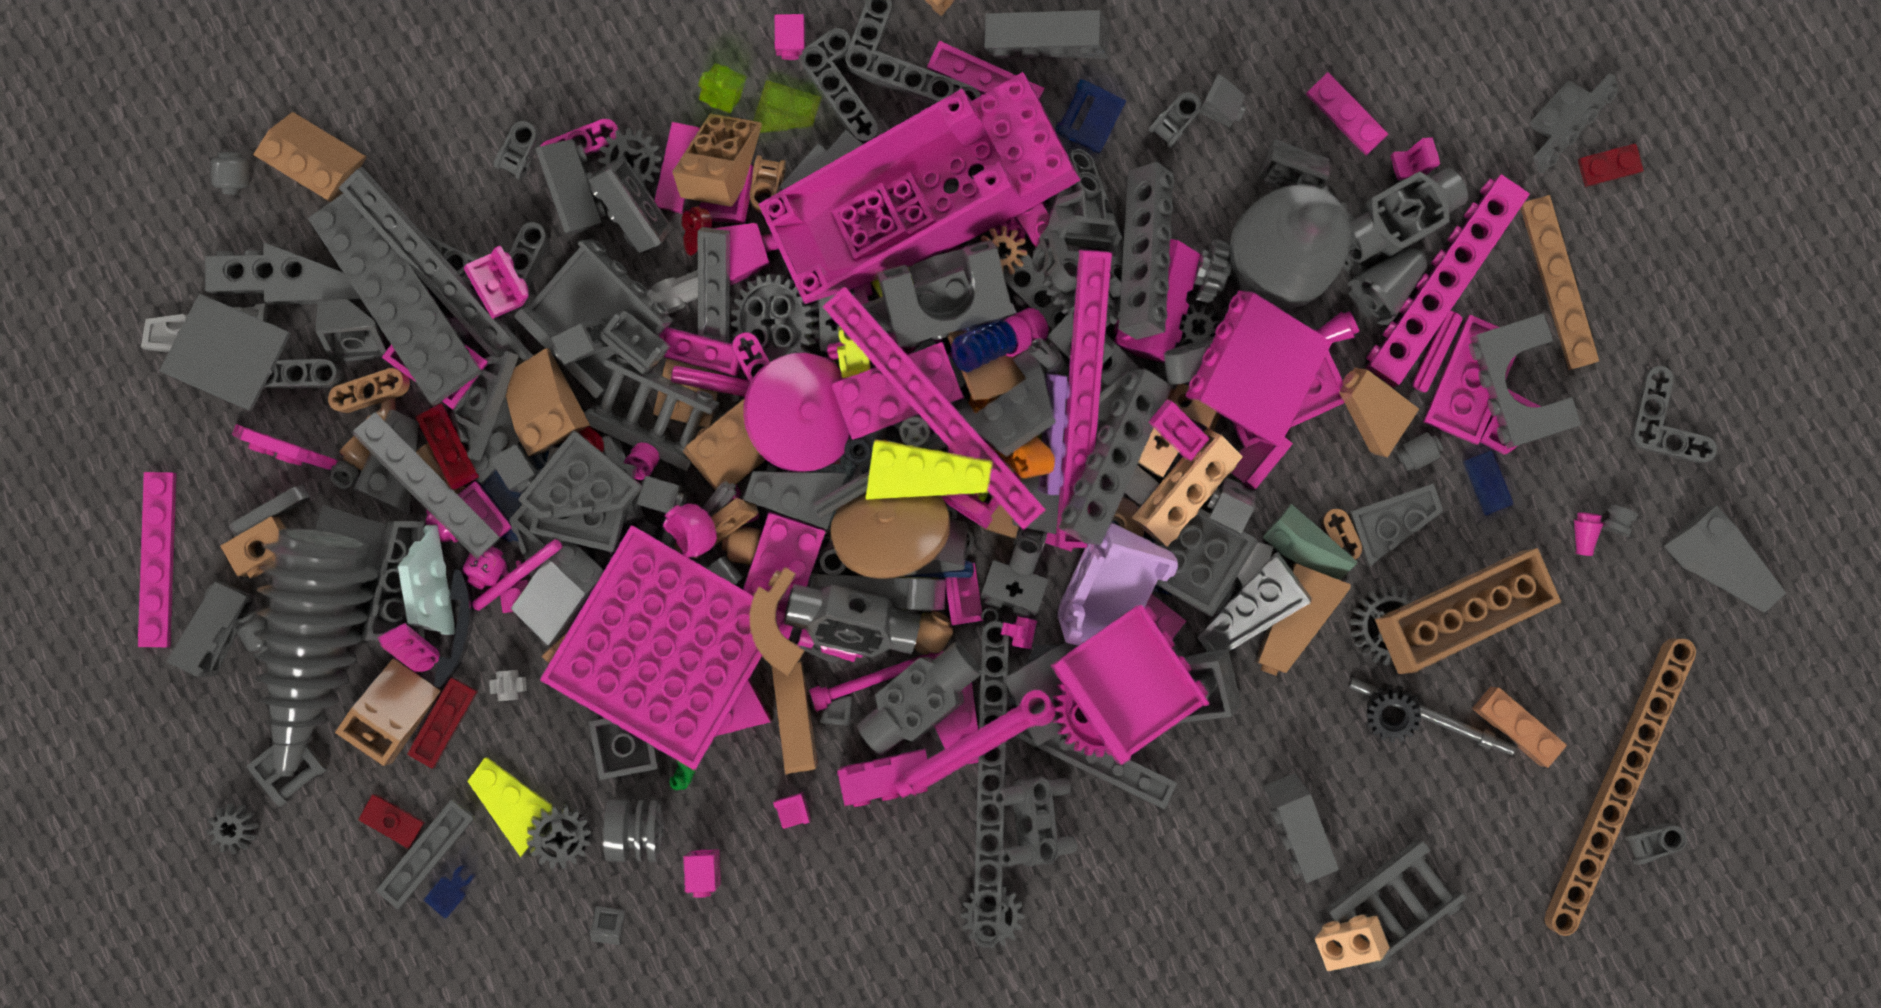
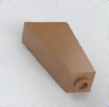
M1292 564L1290 569L1312 597V600L1308 605L1267 629L1255 662L1262 664L1260 670L1277 676L1278 671L1287 673L1348 593L1351 587L1350 584L1299 564Z
M797 662L789 676L772 666L785 774L814 770L818 767L803 662Z

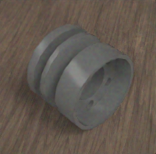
M609 799L605 808L603 845L606 862H626L631 848L635 850L637 862L644 861L646 849L649 862H658L660 850L664 842V817L660 800L650 801L648 813L645 800H639L636 812L632 813L629 799Z

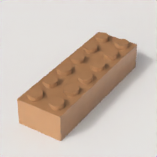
M1538 548L1517 552L1375 619L1398 674L1413 673L1556 605L1561 600Z

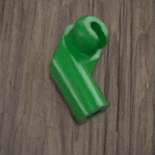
M676 760L678 767L674 776L670 778L669 783L674 790H684L690 785L696 770Z

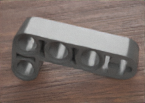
M834 28L802 51V67L846 130L862 144H865L878 136V126L875 119L836 67V65L846 59V53L851 40L845 30ZM836 39H841L846 43L845 47L841 50H834L830 45ZM812 56H819L822 59V63L817 67L809 66L807 61ZM829 79H835L839 82V86L835 90H827L824 88V83ZM846 102H852L856 105V109L850 114L843 113L840 108ZM859 118L864 128H870L869 136H866L864 133L860 134V127L856 122Z

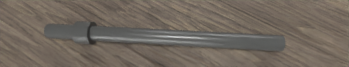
M1354 677L1351 678L1348 688L1370 697L1373 693L1377 695L1379 689ZM1392 704V705H1391V706H1394V707H1396V708H1399V709L1405 711V710H1404L1401 706H1399V705H1396V704ZM1420 705L1421 718L1478 741L1477 744L1487 749L1492 747L1509 755H1513L1516 750V744L1496 737V733L1485 728L1479 730Z

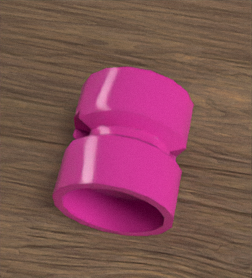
M1027 308L995 324L993 328L994 342L1004 355L1014 357L1026 351L1029 346H1033L1031 343L1035 339L1041 338L1046 341L1049 331L1048 324L1038 310Z

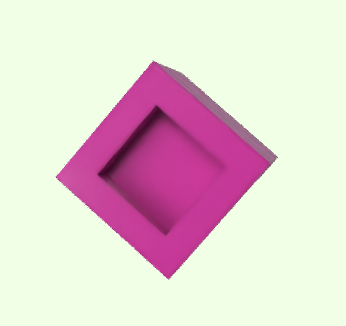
M803 792L780 798L773 802L774 808H777L783 829L801 823H810L811 817Z

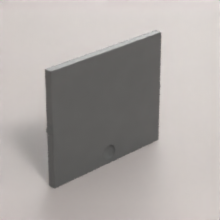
M199 294L182 328L178 331V335L159 371L252 412L291 333Z

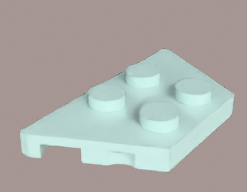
M426 525L423 528L425 533L423 539L413 543L408 555L398 565L407 621L410 625L422 626L426 630L439 631L443 635H454L456 630L451 599H449L450 591L447 584L446 565L443 560L438 526Z

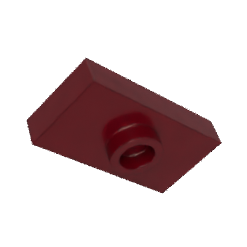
M372 794L358 819L408 849L412 847L425 824L423 820L377 794Z

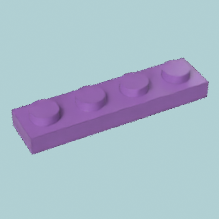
M1046 373V385L1050 393L1056 423L1042 432V442L1052 451L1055 458V468L1050 474L1039 475L1038 491L1047 495H1059V488L1062 487L1064 480L1063 471L1061 470V459L1065 456L1066 452L1063 431L1068 423L1065 402L1070 394V385L1067 381V376Z

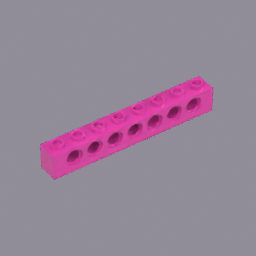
M1502 174L1495 178L1494 181L1489 178L1479 192L1483 195L1478 204L1473 202L1463 216L1467 220L1461 228L1456 226L1447 239L1451 243L1446 251L1441 249L1431 262L1435 267L1429 275L1424 273L1415 286L1418 289L1413 299L1407 298L1399 311L1402 315L1396 323L1391 321L1382 334L1386 338L1381 346L1375 345L1367 355L1366 359L1370 362L1366 369L1393 388L1400 385L1530 195V193ZM1488 202H1493L1499 207L1498 215H1493L1488 211ZM1472 226H1478L1482 229V239H1477L1472 235ZM1456 249L1463 250L1466 253V263H1461L1456 259ZM1440 273H1445L1450 277L1451 284L1449 287H1445L1439 282ZM1423 297L1433 299L1435 304L1433 311L1424 308L1422 304ZM1408 320L1417 323L1418 333L1416 335L1410 334L1407 331L1406 323ZM1391 344H1397L1401 347V358H1394L1390 354Z

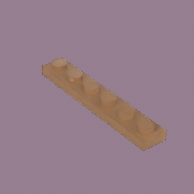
M1548 195L1526 201L1521 206V212L1568 370L1599 362L1551 197Z

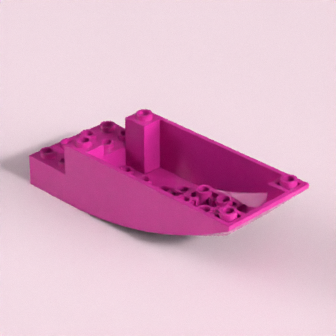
M1022 72L973 101L970 100L963 89L958 90L758 205L800 296L806 304L837 294L844 287L849 290L877 280L878 272L902 265L910 267L915 263L947 251L1012 219L1081 180L1031 83ZM976 164L984 166V171L973 176L974 179L970 178L969 170L972 166ZM951 178L957 179L959 181L958 190L952 194L946 193L944 191L945 182Z

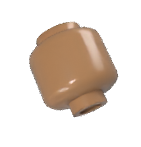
M741 526L723 539L722 549L726 551L729 561L751 565L762 531L758 528Z
M932 610L931 613H922L914 648L924 655L941 653L953 635L951 620L936 610Z

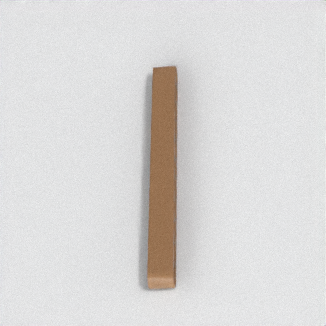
M1668 639L1662 645L1545 914V924L1549 929L1560 935L1568 936L1573 934L1580 924L1692 666L1696 649L1694 644L1687 639ZM1677 644L1683 648V655L1679 659L1675 658L1673 654L1674 647ZM1665 671H1668L1672 678L1667 686L1663 684L1661 679ZM1656 697L1660 702V707L1657 712L1653 713L1650 709V702ZM1645 724L1648 728V735L1642 740L1638 735V730L1640 726ZM1631 751H1634L1637 757L1636 763L1633 766H1629L1626 760L1627 755ZM1622 778L1625 782V788L1621 793H1617L1615 783L1618 779ZM1611 805L1614 811L1613 816L1609 820H1605L1603 810L1606 806ZM1596 832H1600L1602 841L1597 847H1593L1591 838ZM1588 859L1590 869L1582 874L1579 869L1580 863ZM1573 886H1576L1579 892L1578 896L1570 901L1568 899V891ZM1565 913L1567 917L1566 924L1558 928L1556 926V918L1558 915Z

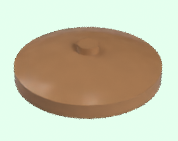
M865 492L839 507L834 514L831 524V538L840 560L851 570L874 578L903 576L924 567L940 553L950 532L949 513L941 495L866 499Z

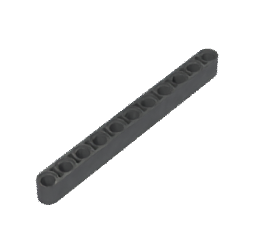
M997 621L988 623L982 632L979 729L984 727V721L989 716L999 718L1007 712V685L1003 678L1008 675L1009 636L1004 635L1003 640L996 644L991 643L987 639L989 630L996 628L1002 631L1003 624ZM995 657L1001 660L1003 663L1001 671L997 673L988 671L986 662L990 658ZM988 688H999L1002 692V698L998 702L988 701L985 697V692ZM1006 741L997 746L1001 754L998 760L990 762L985 759L984 755L978 757L973 934L977 944L986 948L997 944L1001 932L1002 864L999 854L1003 849L1004 806L995 805L993 792L985 790L982 782L986 776L994 775L1000 782L998 789L1004 788ZM990 804L996 806L999 811L998 818L992 822L986 821L981 813L982 809ZM987 834L994 835L998 840V846L992 852H987L981 847V839ZM986 864H991L997 869V877L991 882H986L980 877V869ZM987 894L992 895L996 899V907L990 912H985L979 907L980 898ZM983 925H990L995 929V937L990 942H984L978 936V931Z

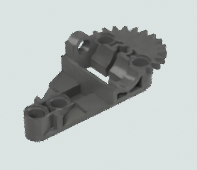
M1074 149L1068 157L1081 181L1056 194L1055 201L1051 206L1048 227L1040 235V243L1033 251L1032 265L1036 273L1044 274L1045 279L1042 283L1050 288L1046 293L1057 297L1053 303L1055 305L1063 304L1062 312L1065 314L1071 311L1072 319L1074 320L1079 252L1068 251L1066 245L1102 249V252H1111L1105 326L1107 327L1110 323L1114 325L1120 316L1124 240L1092 156L1082 149Z

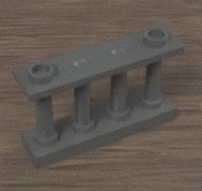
M613 354L607 358L604 365L614 371L601 404L593 405L584 413L590 426L632 446L641 442L648 443L656 448L660 459L688 471L693 466V463L683 451L693 441L704 412L711 415L718 408L719 402L713 400V396L707 392L693 391L681 384L673 383L670 379L653 371L642 374L619 354ZM626 375L639 381L640 385L627 417L621 418L613 414L611 408ZM652 387L667 394L653 430H647L640 427L637 421ZM677 400L693 406V410L680 441L674 443L665 438L664 432Z
M1418 838L1325 908L1330 917L1336 922L1340 919L1349 922L1351 918L1356 916L1355 908L1363 901L1372 906L1394 936L1388 942L1389 950L1382 960L1366 963L1372 970L1375 967L1380 969L1386 966L1392 960L1391 955L1445 914L1449 916L1457 912L1462 907L1461 902L1466 899L1465 895L1457 890L1452 894L1449 893L1425 861L1427 858L1425 854L1431 850L1424 841ZM1410 866L1412 868L1416 867L1441 900L1438 905L1428 912L1402 879V872ZM1386 884L1389 886L1393 885L1418 919L1405 930L1378 896L1380 894L1378 890ZM1360 934L1362 939L1369 941L1365 935Z

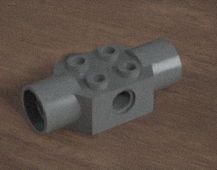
M1446 168L1431 177L1419 171L1372 197L1360 207V216L1349 222L1351 238L1348 256L1357 263H1361L1379 252L1391 257L1449 223V213L1463 206L1468 201L1467 188L1462 178L1450 168Z
M793 584L786 607L784 624L806 629L816 645L874 657L888 649L911 654L917 640L921 614L894 608L889 598L881 597L876 593L852 590L847 586L830 585L822 590Z
M954 642L935 659L930 657L917 659L875 695L877 707L857 723L861 736L880 755L886 754L904 738L909 741L921 739L964 703L962 690L982 674L981 669L970 653L957 642Z

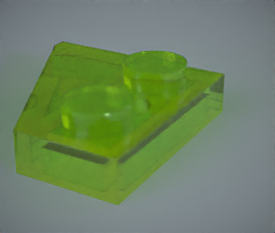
M766 80L753 121L761 122L760 133L813 127L822 98Z

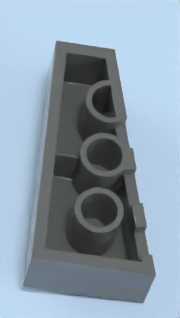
M1101 10L986 13L985 49L994 58L1008 59L1012 55L1024 58H1037L1040 56L1109 59L1110 24Z

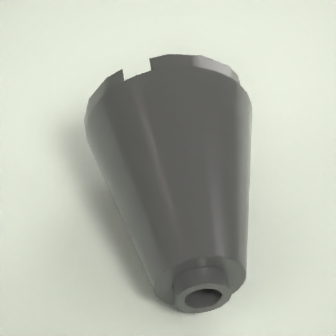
M1407 247L1353 277L1347 287L1351 286L1352 288L1349 296L1354 305L1367 318L1373 315L1379 319L1376 323L1388 325L1395 319L1426 270L1425 254L1417 248Z

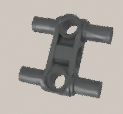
M1045 777L1019 779L1011 787L994 790L993 801L996 806L1014 805L1018 846L1000 851L999 859L1003 866L1018 864L1028 867L1040 864L1050 865L1056 861L1058 856L1076 852L1077 842L1073 836L1057 838L1053 797L1070 793L1071 785L1067 778L1051 780Z

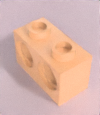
M1358 915L1351 918L1349 922L1340 924L1339 921L1328 922L1322 926V930L1315 938L1327 971L1380 961L1389 950V945L1377 915L1367 918L1366 915ZM1360 934L1365 935L1369 941L1362 939ZM1333 940L1338 941L1342 947L1337 946Z

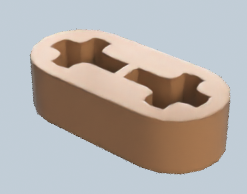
M1341 509L1327 511L1322 517L1321 522L1325 534L1341 548L1344 547L1341 539L1343 536L1348 544L1353 543L1355 548L1352 550V557L1356 560L1362 553V545L1349 516ZM1332 514L1343 519V522L1339 524L1342 531L1341 534H1339L1336 527H1330L1328 524L1332 520Z

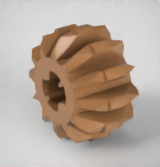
M1002 226L1001 236H998L996 230L992 228L990 229V235L993 238L991 241L997 249L999 244H1005V249L1010 250V256L1006 255V259H1000L1003 273L1006 266L1009 274L1012 275L1015 273L1012 262L1018 267L1024 265L1016 256L1027 255L1026 250H1017V247L1025 244V239L1014 242L1013 239L1018 234L1017 230H1013L1010 237H1007L1006 226ZM983 235L981 237L982 242L990 240L987 236Z

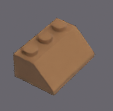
M294 112L268 130L253 154L329 202L343 194L338 187L360 168L367 158Z
M744 399L689 443L683 451L715 491L725 481L736 485L766 460L756 450L746 431L743 415Z

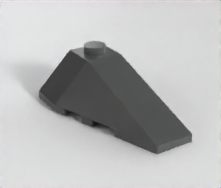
M1717 505L1705 507L1663 545L1684 569L1726 590L1736 598L1763 613L1769 610L1786 594L1785 590L1739 529Z

